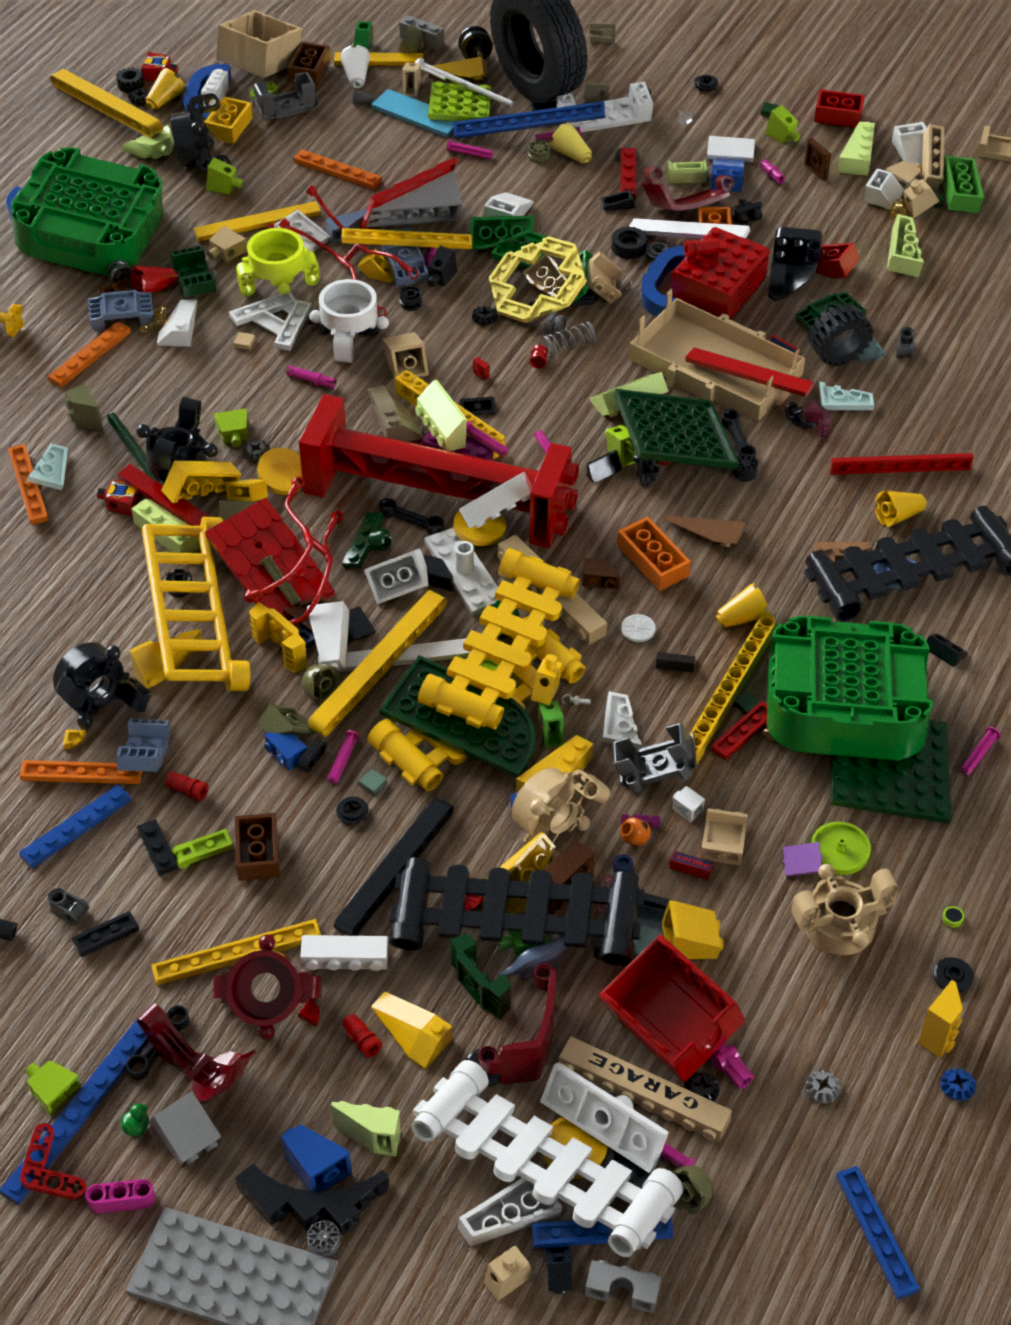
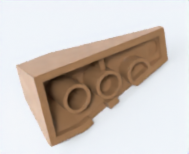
M677 516L664 517L665 520L709 540L721 542L720 546L731 547L732 543L738 544L745 526V522Z

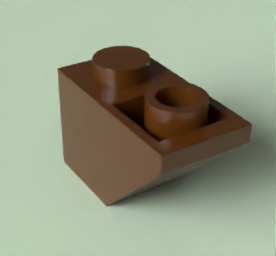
M584 559L582 586L619 589L620 574L604 559Z

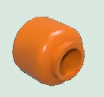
M632 817L623 822L620 833L621 838L626 843L642 846L649 840L651 830L647 822Z

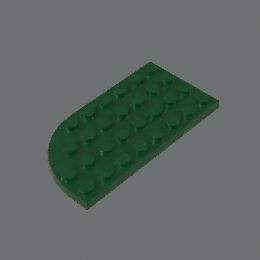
M418 655L379 709V714L510 776L517 778L522 775L532 758L535 748V729L526 710L512 698L503 699L498 697L495 704L503 707L504 713L498 727L494 730L487 726H481L480 729L467 724L465 719L453 714L447 716L437 712L436 707L430 708L419 703V691L428 674L431 673L443 678L445 682L450 684L454 678L446 675V667ZM468 685L466 689L479 696L484 691L472 685Z

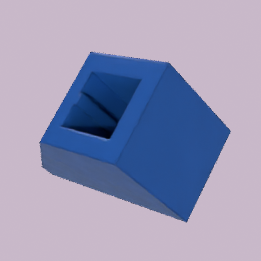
M268 732L264 734L265 749L276 757L277 762L281 766L284 765L289 771L298 765L307 747L296 735Z

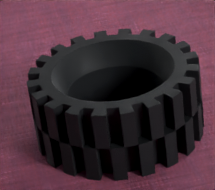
M845 303L844 307L841 304H837L835 309L830 307L828 308L829 312H822V317L814 320L816 324L811 325V332L808 334L811 346L825 364L828 363L829 366L834 364L841 366L842 362L848 364L850 359L854 361L857 359L856 356L858 354L862 355L864 353V348L869 347L868 341L873 339L871 336L874 334L873 327L859 307H856L854 304L850 306L849 303ZM850 330V332L845 337L833 343L834 339L838 335H840L844 331Z

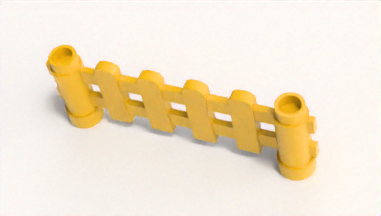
M509 547L503 555L498 574L510 580L515 579L514 583L512 584L505 580L501 582L494 599L502 601L498 609L487 605L479 618V624L486 626L482 634L471 630L463 643V649L470 652L467 659L455 656L447 668L446 675L454 678L452 683H447L445 679L431 673L428 674L420 688L418 702L430 708L436 707L437 712L447 716L453 714L465 719L467 724L480 729L481 726H487L495 730L504 713V708L495 704L497 698L509 699L514 695L516 681L510 678L514 670L523 673L530 668L532 656L526 652L528 646L531 644L539 647L544 644L547 630L541 626L545 619L556 621L560 617L562 605L556 601L557 598L566 597L572 600L579 588L580 579L572 576V571L562 567L551 566L539 558L531 555L530 557L526 556L523 552ZM529 586H533L544 592L540 595L527 589ZM516 607L530 613L527 620L512 615ZM500 633L515 638L511 646L497 640ZM485 658L499 664L495 672L481 666ZM468 685H472L484 691L479 696L466 689Z
M549 629L547 630L544 644L539 647L530 644L526 652L531 654V661L535 658L542 661L548 654L555 655L557 662L562 663L560 678L573 684L583 676L586 670V666L580 662L582 655L572 647L567 649L559 642L560 637ZM530 665L526 672L521 673L514 670L511 675L521 684L515 689V693L511 698L517 701L524 709L525 705L523 703L532 696L537 670L532 665ZM389 719L380 721L368 735V743L380 753V757L389 766L394 763L403 772L402 778L411 786L414 784L422 786L426 791H432L442 781L443 773L437 768L446 760L453 765H458L467 758L466 754L417 731L411 730L403 735L401 729ZM424 740L435 748L427 755L416 747Z

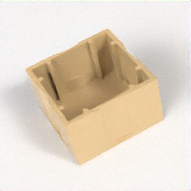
M253 10L239 18L218 25L216 59L266 78L287 68L301 43L302 28Z

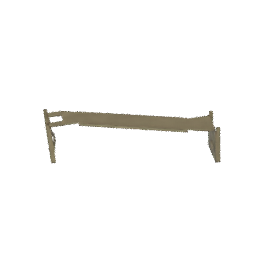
M588 23L590 24L587 40L588 65L585 83H583L585 85V101L582 102L607 101L609 84L587 83L590 42H615L616 24ZM592 29H610V30H592Z

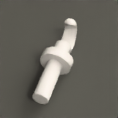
M565 694L561 698L562 703H564L563 700L565 698H570V702L574 703V705L591 703L589 699H579V696L573 698L569 694Z

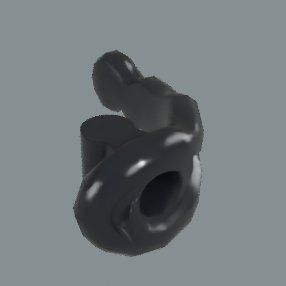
M795 402L787 404L785 413L794 425L809 429L816 427V422H808L803 419L801 413L804 409L802 406H798Z

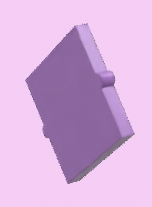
M819 842L783 847L784 860L782 862L785 865L786 878L818 873L819 868L822 866L821 860L823 859V856L820 854Z

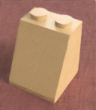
M415 332L382 339L384 354L394 378L405 370L410 371L417 377L429 376L425 345Z

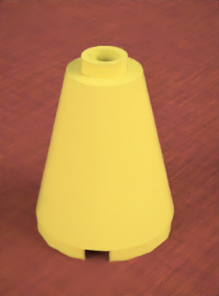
M567 122L568 125L562 124L552 135L554 139L553 142L550 141V147L582 164L589 162L592 158L590 148L572 124Z

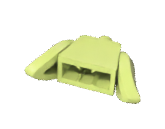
M164 126L162 132L151 138L143 135L136 138V140L129 141L122 146V149L143 159L149 157L157 159L164 155L168 156L173 151L172 147L174 146L171 126Z

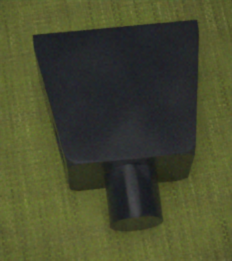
M440 245L428 265V285L431 287H435L437 284L446 286L458 272L454 250Z

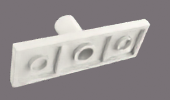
M453 528L424 538V543L431 554L443 559L453 575L454 589L472 616L482 613L487 605L494 606L497 601L494 597L498 586L474 552V547L470 542L462 541L455 534Z
M560 1062L554 1064L540 1102L648 1173H651L656 1167L669 1132L635 1111L629 1097L625 1095L613 1097Z

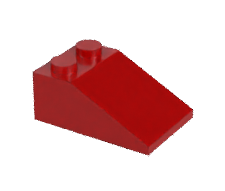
M855 244L822 245L821 258L815 272L830 278L842 279L847 277L860 260Z

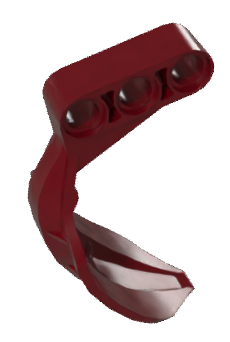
M154 1003L137 1019L138 1025L158 1055L168 1064L180 1067L190 1080L189 1092L193 1091L200 1104H208L216 1096L230 1089L242 1076L247 1063L256 1053L255 1049L246 1054L227 1052L220 1056L211 1057L207 1054L203 1055L195 1052L173 1026L163 1009Z

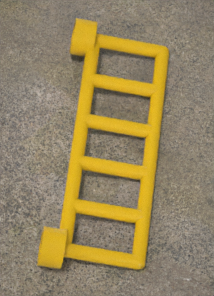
M202 517L200 526L143 525L142 536L165 679L168 681L225 682L227 691H248L250 686V665L247 660H232L212 544L205 536V531L223 522L222 518ZM154 535L198 537L201 553L156 552ZM158 563L203 565L206 582L162 581ZM163 592L208 593L211 610H166ZM168 621L213 622L216 640L170 639ZM172 651H218L222 670L175 669Z

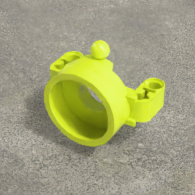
M270 228L253 235L247 244L248 257L242 258L243 262L239 263L236 267L238 285L241 294L245 297L252 296L255 293L254 279L269 280L273 286H278L277 290L282 295L290 292L289 283H292L294 276L301 271L303 272L306 284L310 286L316 285L320 280L319 265L315 253L308 251L307 247H304L303 240L297 233L284 228Z

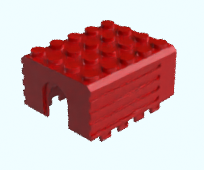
M713 227L702 240L718 239L720 242V252L707 255L700 254L697 257H685L671 273L670 289H672L673 298H678L718 318L724 313L732 320L734 315L740 311L744 303H747L750 296L758 290V287L767 278L768 269L766 268L768 267L767 262L770 251L763 245L718 227Z
M661 934L598 995L607 1010L683 1082L687 1081L745 1021L737 1002Z

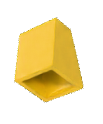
M669 901L662 920L664 937L688 959H717L720 950H723V939L719 937L720 921L716 919L715 911L677 901Z

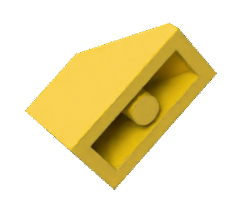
M367 254L357 266L370 279L391 283L394 279L390 263L381 255Z
M250 479L225 482L227 500L254 502L265 497L268 498L266 480Z

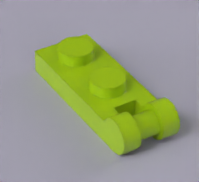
M224 829L177 845L172 849V852L178 858L177 864L179 868L183 869L191 863L234 848L227 830Z

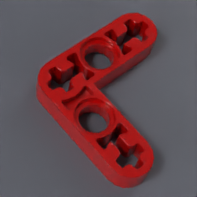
M47 1123L37 1125L33 1131L20 1175L22 1187L74 1201L80 1200L84 1197L87 1186L82 1178L45 1169L54 1139V1129ZM45 1130L48 1136L45 1137L42 1146L39 1145L40 1134ZM34 1151H40L43 1153L44 1158L39 1162H35L31 1159L30 1155ZM30 1173H33L35 1179L31 1183L27 1182V1178L24 1176H29ZM41 1175L45 1176L43 1186H39ZM50 1178H56L59 1180L60 1185L55 1189H51L47 1186L46 1182ZM64 1181H67V1185H66V1186H68V1187L65 1188V1192H64V1191H62L63 1185H64ZM75 1184H78L81 1190H78L77 1194L72 1193L73 1189L69 1187H74Z

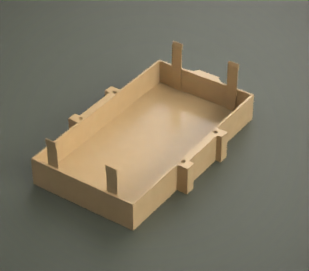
M672 289L666 293V309L646 328L645 315L639 319V335L630 342L629 360L655 373L662 372L663 376L667 378L666 385L672 388L677 386L704 400H711L712 403L715 401L738 411V413L756 422L773 406L781 405L790 396V392L771 387L773 376L767 381L766 386L686 362L685 357L693 347L798 378L803 375L805 358L798 355L800 348L793 353L765 340V332L760 330L755 332L730 320L729 316L724 313L718 318L678 298L672 302Z

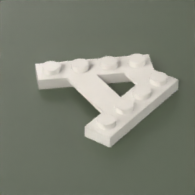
M291 292L286 295L277 294L229 311V317L236 326L250 321L277 335L274 341V348L290 351L312 309V303L296 300ZM282 310L289 315L284 321L273 315V313Z

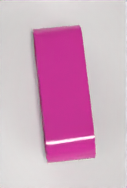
M147 1179L94 1184L86 1190L85 1194L89 1209L98 1214L150 1208L156 1200L153 1185ZM143 1192H149L145 1196H139ZM121 1194H125L123 1198H116ZM96 1197H102L98 1201H93Z

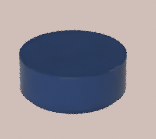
M625 854L616 856L613 860V870L615 873L632 872L633 859Z

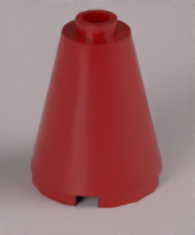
M136 265L132 266L134 269L130 271L131 287L138 292H151V294L175 285L176 281H178V274L172 268Z

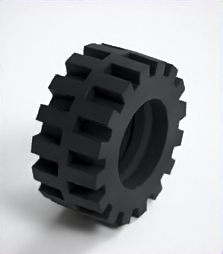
M123 68L122 71L120 70L116 74L117 85L120 91L130 93L134 89H142L144 86L143 73L138 68Z

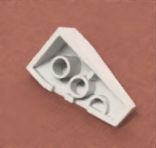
M181 299L158 333L157 346L191 347L197 300Z

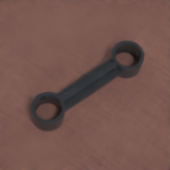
M734 409L725 410L722 413L721 423L725 428L730 429L739 449L738 456L748 453L756 458V448L748 445L739 426L740 415L738 411Z
M384 498L379 502V512H383L385 518L396 516L426 528L429 535L445 530L444 519L440 516L424 517L398 507L396 501L392 498ZM384 507H392V509H389V510H386V509H383V508H384ZM431 525H440V527L434 528Z
M176 1005L167 1011L166 1015L177 1031L184 1030L189 1025V1014L184 1006ZM176 1014L186 1016L180 1022L171 1021V1018ZM151 1043L146 1046L141 1054L133 1055L127 1060L126 1068L131 1079L142 1080L148 1076L150 1072L149 1063L158 1054ZM136 1063L145 1064V1068L139 1072L130 1070Z

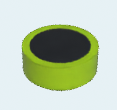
M955 906L947 907L943 912V923L951 928L960 927L964 920L963 911Z

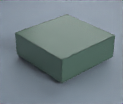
M373 769L359 780V786L373 795L387 783V778Z

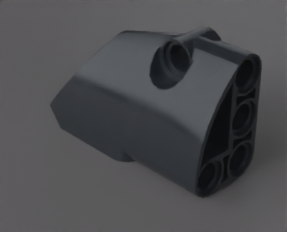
M780 227L776 230L768 297L774 301L781 300L797 291L814 276L822 252L823 236L820 231Z

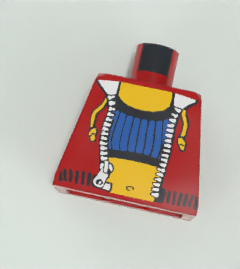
M148 52L141 67L144 81H156L160 72L165 68L177 74L178 65L171 64V58L168 55Z
M111 480L108 489L99 488L97 491V498L105 500L106 508L109 511L133 516L131 508L139 503L142 496L140 492L122 480Z

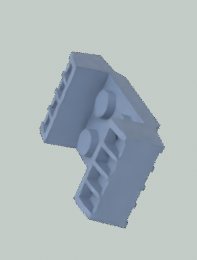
M381 245L382 252L395 255L419 273L417 279H411L408 273L395 260L383 256L391 265L396 287L428 280V270L419 247ZM412 271L411 277H415L416 272Z
M137 290L110 292L88 299L89 322L94 331H105V320L139 317L141 327L152 325L151 292H138Z
M130 718L128 722V741L126 746H119L117 752V771L158 772L168 748L171 734L170 720Z

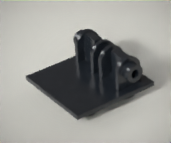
M360 606L349 610L347 643L376 632Z

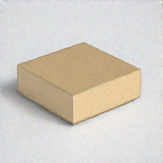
M239 332L233 343L234 347L250 350L255 341V335Z

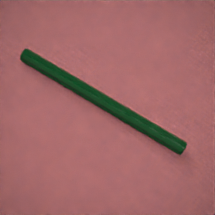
M114 412L108 414L107 420L146 474L164 485L165 481L156 478L148 471L145 464V453Z

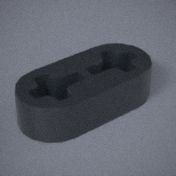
M317 738L314 739L301 756L298 767L306 772H310L325 753L327 743Z

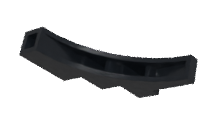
M254 1164L235 1177L237 1189L270 1226L276 1222H281L290 1212L306 1231L325 1217L337 1226L342 1236L346 1232L353 1231L360 1222L359 1211L365 1210L373 1199L384 1195L390 1187L389 1176L384 1170L354 1186L334 1191L301 1190L281 1184L265 1175Z

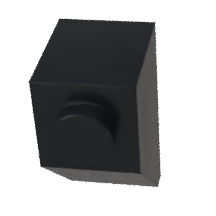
M425 554L424 560L427 565L428 585L453 591V575L443 559Z
M569 1246L546 1248L549 1292L564 1294L567 1291H572V1262Z

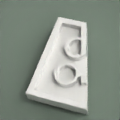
M608 692L602 742L613 744L614 741L629 737L636 749H640L642 744L637 735L638 730L633 721V712L628 695Z

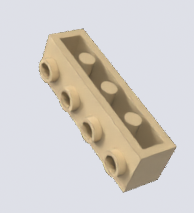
M929 124L923 134L922 179L931 189L937 190L944 181V127Z

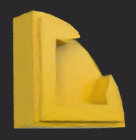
M66 730L63 743L64 750L80 745L86 737V730Z

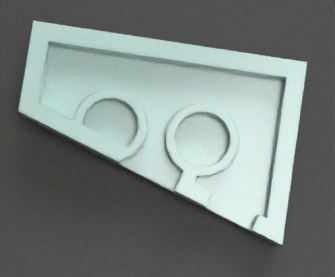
M819 381L822 410H874L873 393L855 389L848 391L841 389V386L834 385V387L826 386L824 382Z
M50 443L42 458L28 476L27 482L62 490L68 448Z

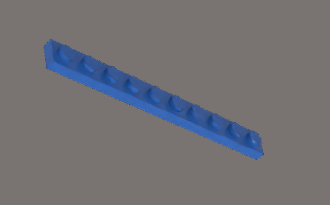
M601 101L454 122V137L457 139L566 124L567 122L574 123L606 118L605 103Z
M137 1019L51 1125L54 1129V1139L45 1169L50 1167L127 1070V1060L131 1056L139 1054L149 1042L138 1025ZM47 1131L40 1139L39 1145L43 1146L44 1139L48 1136ZM34 1151L30 1157L33 1161L39 1162L44 1158V1155L40 1151ZM25 1159L0 1189L2 1196L17 1205L31 1191L23 1188L20 1183V1175ZM30 1173L29 1176H24L29 1183L35 1179L33 1173Z

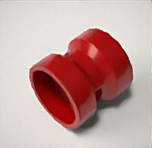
M535 345L532 348L530 365L538 369L545 367L548 356V349L545 346Z

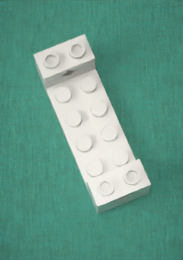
M645 82L630 84L628 97L604 101L606 118L570 124L575 129L579 126L582 133L651 121L653 101ZM572 94L557 96L556 108L576 105Z

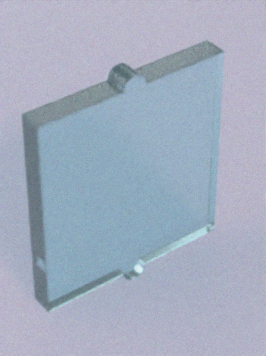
M874 338L872 341H868L870 345L868 348L863 349L864 353L856 356L860 363L869 360L874 361L876 358L885 356L886 353Z

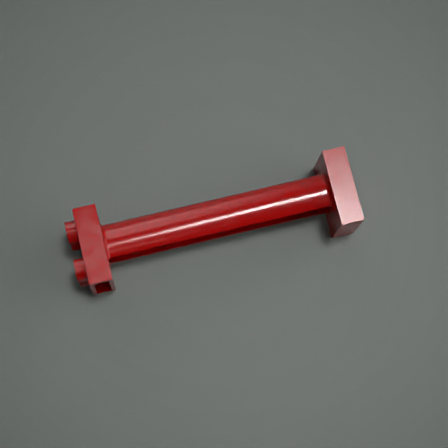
M323 394L299 440L301 472L304 480L303 492L323 498L337 471L472 501L525 471L533 485L530 499L522 502V500L517 501V506L512 509L530 513L529 544L545 548H551L555 535L564 536L568 524V515L564 514L565 510L574 511L578 499V490L571 488V485L576 484L579 473V464L572 463V447L551 443L539 471L346 429L344 398Z

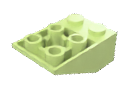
M345 1101L332 1102L331 1107L335 1128L374 1154L397 1156L401 1134L399 1110L391 1107L377 1108L368 1104L353 1105Z

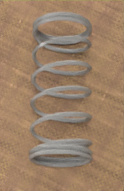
M587 321L584 324H579L578 328L571 327L570 331L564 329L562 334L555 332L554 337L550 334L543 336L542 345L547 348L548 341L551 349V355L548 351V356L551 357L554 354L553 344L548 336L553 338L555 350L560 354V347L555 339L557 333L561 335L562 345L566 351H568V344L563 336L564 331L569 332L571 345L573 348H576V341L571 333L572 328L577 329L579 342L584 346V338L579 330L581 325H583L587 340L590 343L595 342L596 335L592 324ZM586 324L589 325V327H590V329H591V332H592V335H591V333H590V330H589L588 327L586 326ZM579 333H580V335H581V337H582L583 344H582V342H581V340H580ZM571 336H572V338H573V340H574L575 347H574V345H573V343H572Z

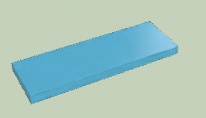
M387 89L371 104V109L446 138L454 132V122H458L428 119L429 104Z

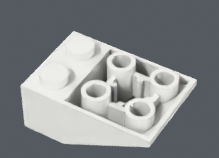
M923 122L894 126L892 143L902 160L912 165L919 163L921 167L923 134L927 129Z
M507 192L491 196L484 205V217L524 216L534 201Z

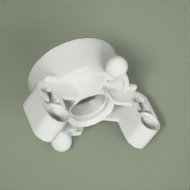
M354 279L338 280L323 288L319 295V310H313L309 315L312 322H321V324L331 330V335H334L333 350L335 362H353V338L355 333L362 332L368 328L374 329L375 326L385 329L389 325L388 318L385 316L378 317L375 290L367 283Z

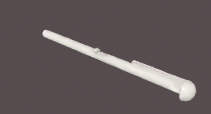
M419 58L415 62L421 64L422 71L444 81L448 79L509 107L514 105V101L425 63L423 58Z

